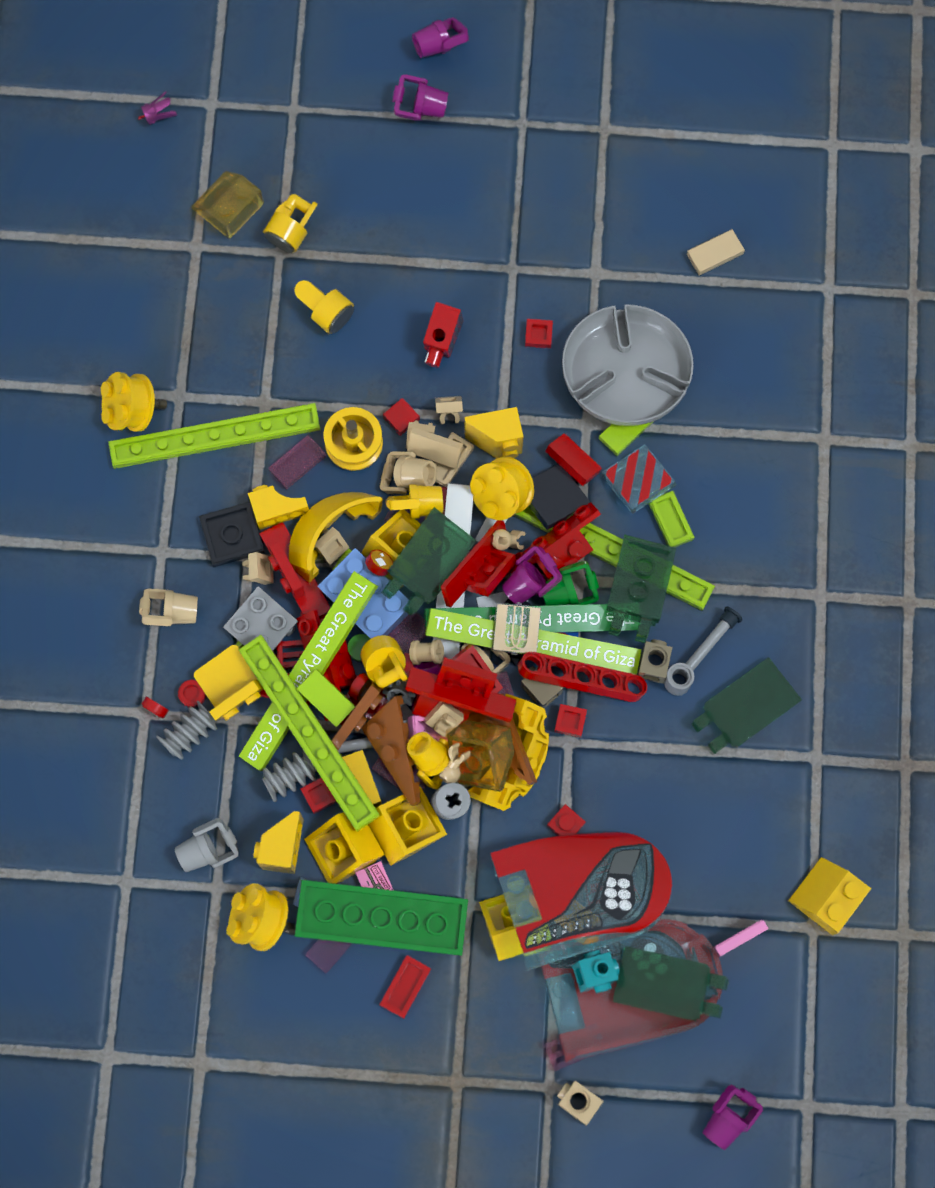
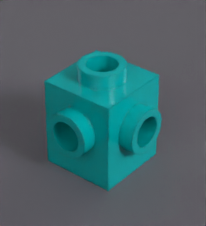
M600 950L584 954L585 959L579 960L572 965L580 993L595 989L596 993L612 989L611 984L619 979V966L616 959H612L610 952L601 954Z

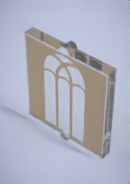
M521 602L516 604L496 603L492 650L511 652L512 655L537 652L541 607L522 605Z

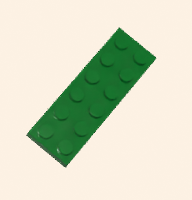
M302 880L294 937L462 956L468 899Z

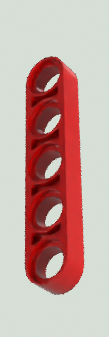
M525 653L517 666L520 675L529 680L624 701L637 702L647 692V683L639 675L542 653ZM531 660L536 663L538 670H529L525 665V661ZM557 666L561 668L563 676H555L551 671V667ZM584 672L588 676L589 682L580 681L576 673ZM602 678H610L614 683V688L606 687L602 682ZM628 683L636 684L640 692L638 694L632 693L628 689Z

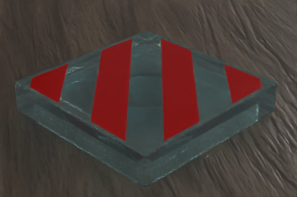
M646 445L641 446L602 472V477L632 514L676 486V481Z

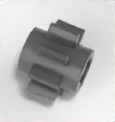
M402 679L388 685L382 691L383 694L387 695L388 702L394 696H402L404 704H401L400 707L406 703L411 706L416 696V693L405 689L407 680L403 682Z

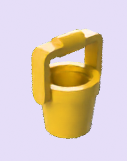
M409 484V495L389 496L385 503L390 510L410 509L411 519L443 513L441 486Z
M420 732L411 737L407 744V751L419 770L416 775L426 786L438 789L443 782L440 779L439 773L448 766L450 761L448 751L451 745L443 738L437 741L427 732Z

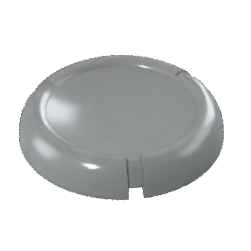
M624 305V310H616V306H610L588 315L573 329L564 347L562 368L564 380L570 394L587 413L610 424L636 426L662 418L680 403L691 383L693 356L685 335L666 316L655 310L637 305Z

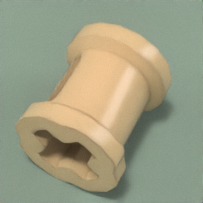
M438 639L433 640L432 643L412 641L409 655L413 665L429 661L441 664L444 659L442 641Z

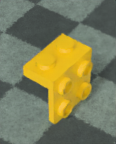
M231 645L194 672V678L215 707L209 711L215 721L222 718L225 721L231 719L239 713L238 707L245 702L247 705L252 704L261 697L259 693L264 690L239 652L240 647L238 645Z

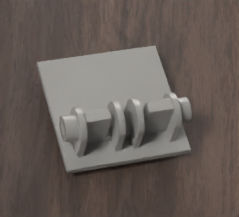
M258 586L223 628L244 646L259 635H262L273 651L286 635L290 636L295 631L294 626L298 620Z

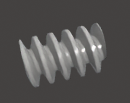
M198 700L199 710L193 707L188 708L191 717L181 714L182 724L173 721V732L165 728L163 730L165 739L156 736L173 757L175 756L181 760L184 758L182 749L188 752L192 751L190 742L197 745L201 744L198 737L199 734L206 738L209 737L207 727L215 731L217 730L214 718Z
M303 748L302 758L296 752L292 754V763L286 757L283 758V768L275 762L273 763V773L267 768L263 769L264 778L262 780L274 802L277 801L276 792L286 797V787L295 792L296 782H299L303 787L306 786L305 777H309L313 782L316 781L315 772L317 770Z
M457 783L443 785L435 791L431 798V806L436 815L445 820L459 818L464 815L469 809L471 802L467 789ZM453 796V802L456 805L448 807L449 802L445 798Z

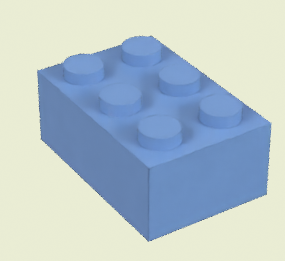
M354 548L317 587L335 602L353 571L378 585V588L355 624L370 638L380 635L389 636L416 607L385 576H378L372 573L366 566V558Z

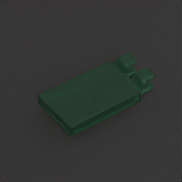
M434 507L387 571L393 577L381 593L388 599H391L402 585L407 587L414 594L402 610L412 616L413 613L418 611L424 601L427 604L434 601L441 591L443 582L458 567L476 540Z
M624 535L606 608L608 615L613 616L608 634L619 637L623 621L627 619L639 622L635 641L646 642L650 626H655L661 618L676 552L675 547Z
M768 657L708 700L703 707L706 712L696 718L691 725L698 733L712 722L716 724L722 734L708 745L712 753L716 754L728 744H731L732 747L735 746L737 749L800 703L802 699Z
M625 946L613 1002L697 1022V1018L700 1019L701 1014L721 1019L723 1007L706 1002L704 998L707 986L727 991L729 979L726 976L710 973L711 968H708L709 966L704 963Z

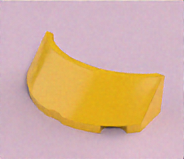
M348 492L327 497L313 505L300 518L290 539L289 561L293 569L310 583L319 574V569L315 565L318 552L314 550L318 537L324 533L323 530L328 529L343 513L352 520H356L361 515H367L368 518L373 520L382 511L383 499L367 493Z
M505 694L507 697L516 699L513 720L537 780L542 765L545 762L549 744V733L545 732L544 720L547 717L545 709L527 700ZM497 757L488 773L467 791L470 794V798L504 811L511 807V802L519 795L524 797L533 785H529L525 780L520 779L514 773L515 770Z

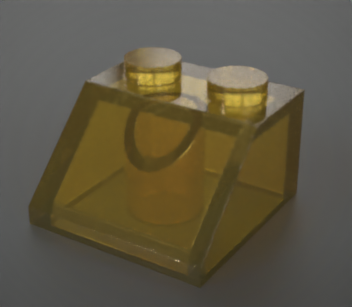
M225 171L191 207L230 239L264 202L261 190L243 175Z
M465 720L447 734L449 748L455 743L460 744L458 747L459 757L467 751L471 752L470 757L460 763L459 769L461 774L456 783L501 792L504 789L515 753L510 727Z

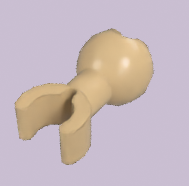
M499 529L493 533L494 537L491 543L498 550H505L508 547L522 550L524 546L519 545V542L516 540L520 536H525L526 533L518 530H512L509 533L504 529Z
M455 743L449 748L450 761L448 766L439 773L440 779L447 784L458 781L461 774L459 769L460 763L467 760L471 754L470 751H467L459 757V743Z

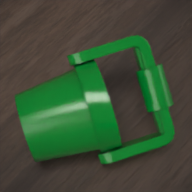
M587 561L562 567L559 569L562 580L543 596L546 606L588 605L595 603L599 600L597 591L599 584L594 571H591ZM585 568V578L588 588L592 591L593 595L578 600L570 573ZM554 577L545 580L546 583L548 584L552 579H554Z

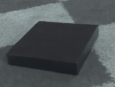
M559 464L532 478L534 496L529 507L546 530L554 527L560 521L567 520L580 506L590 503V500L576 482Z
M250 502L199 516L213 567L248 558L250 553H265Z

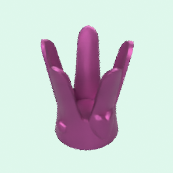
M167 91L152 103H146L141 106L144 115L138 117V119L146 117L150 125L154 124L157 120L177 116L175 111L156 114L170 105V98L157 102Z

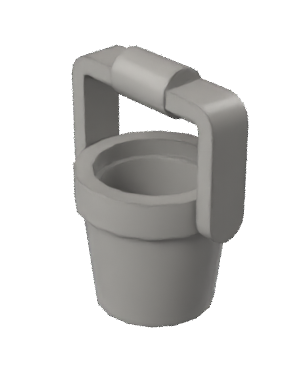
M220 818L213 819L195 828L192 831L194 836L175 847L177 859L185 872H190L206 865L216 868L235 859L239 854L234 834L229 827L225 826ZM216 827L220 829L222 838L232 850L218 857L215 846L207 831Z

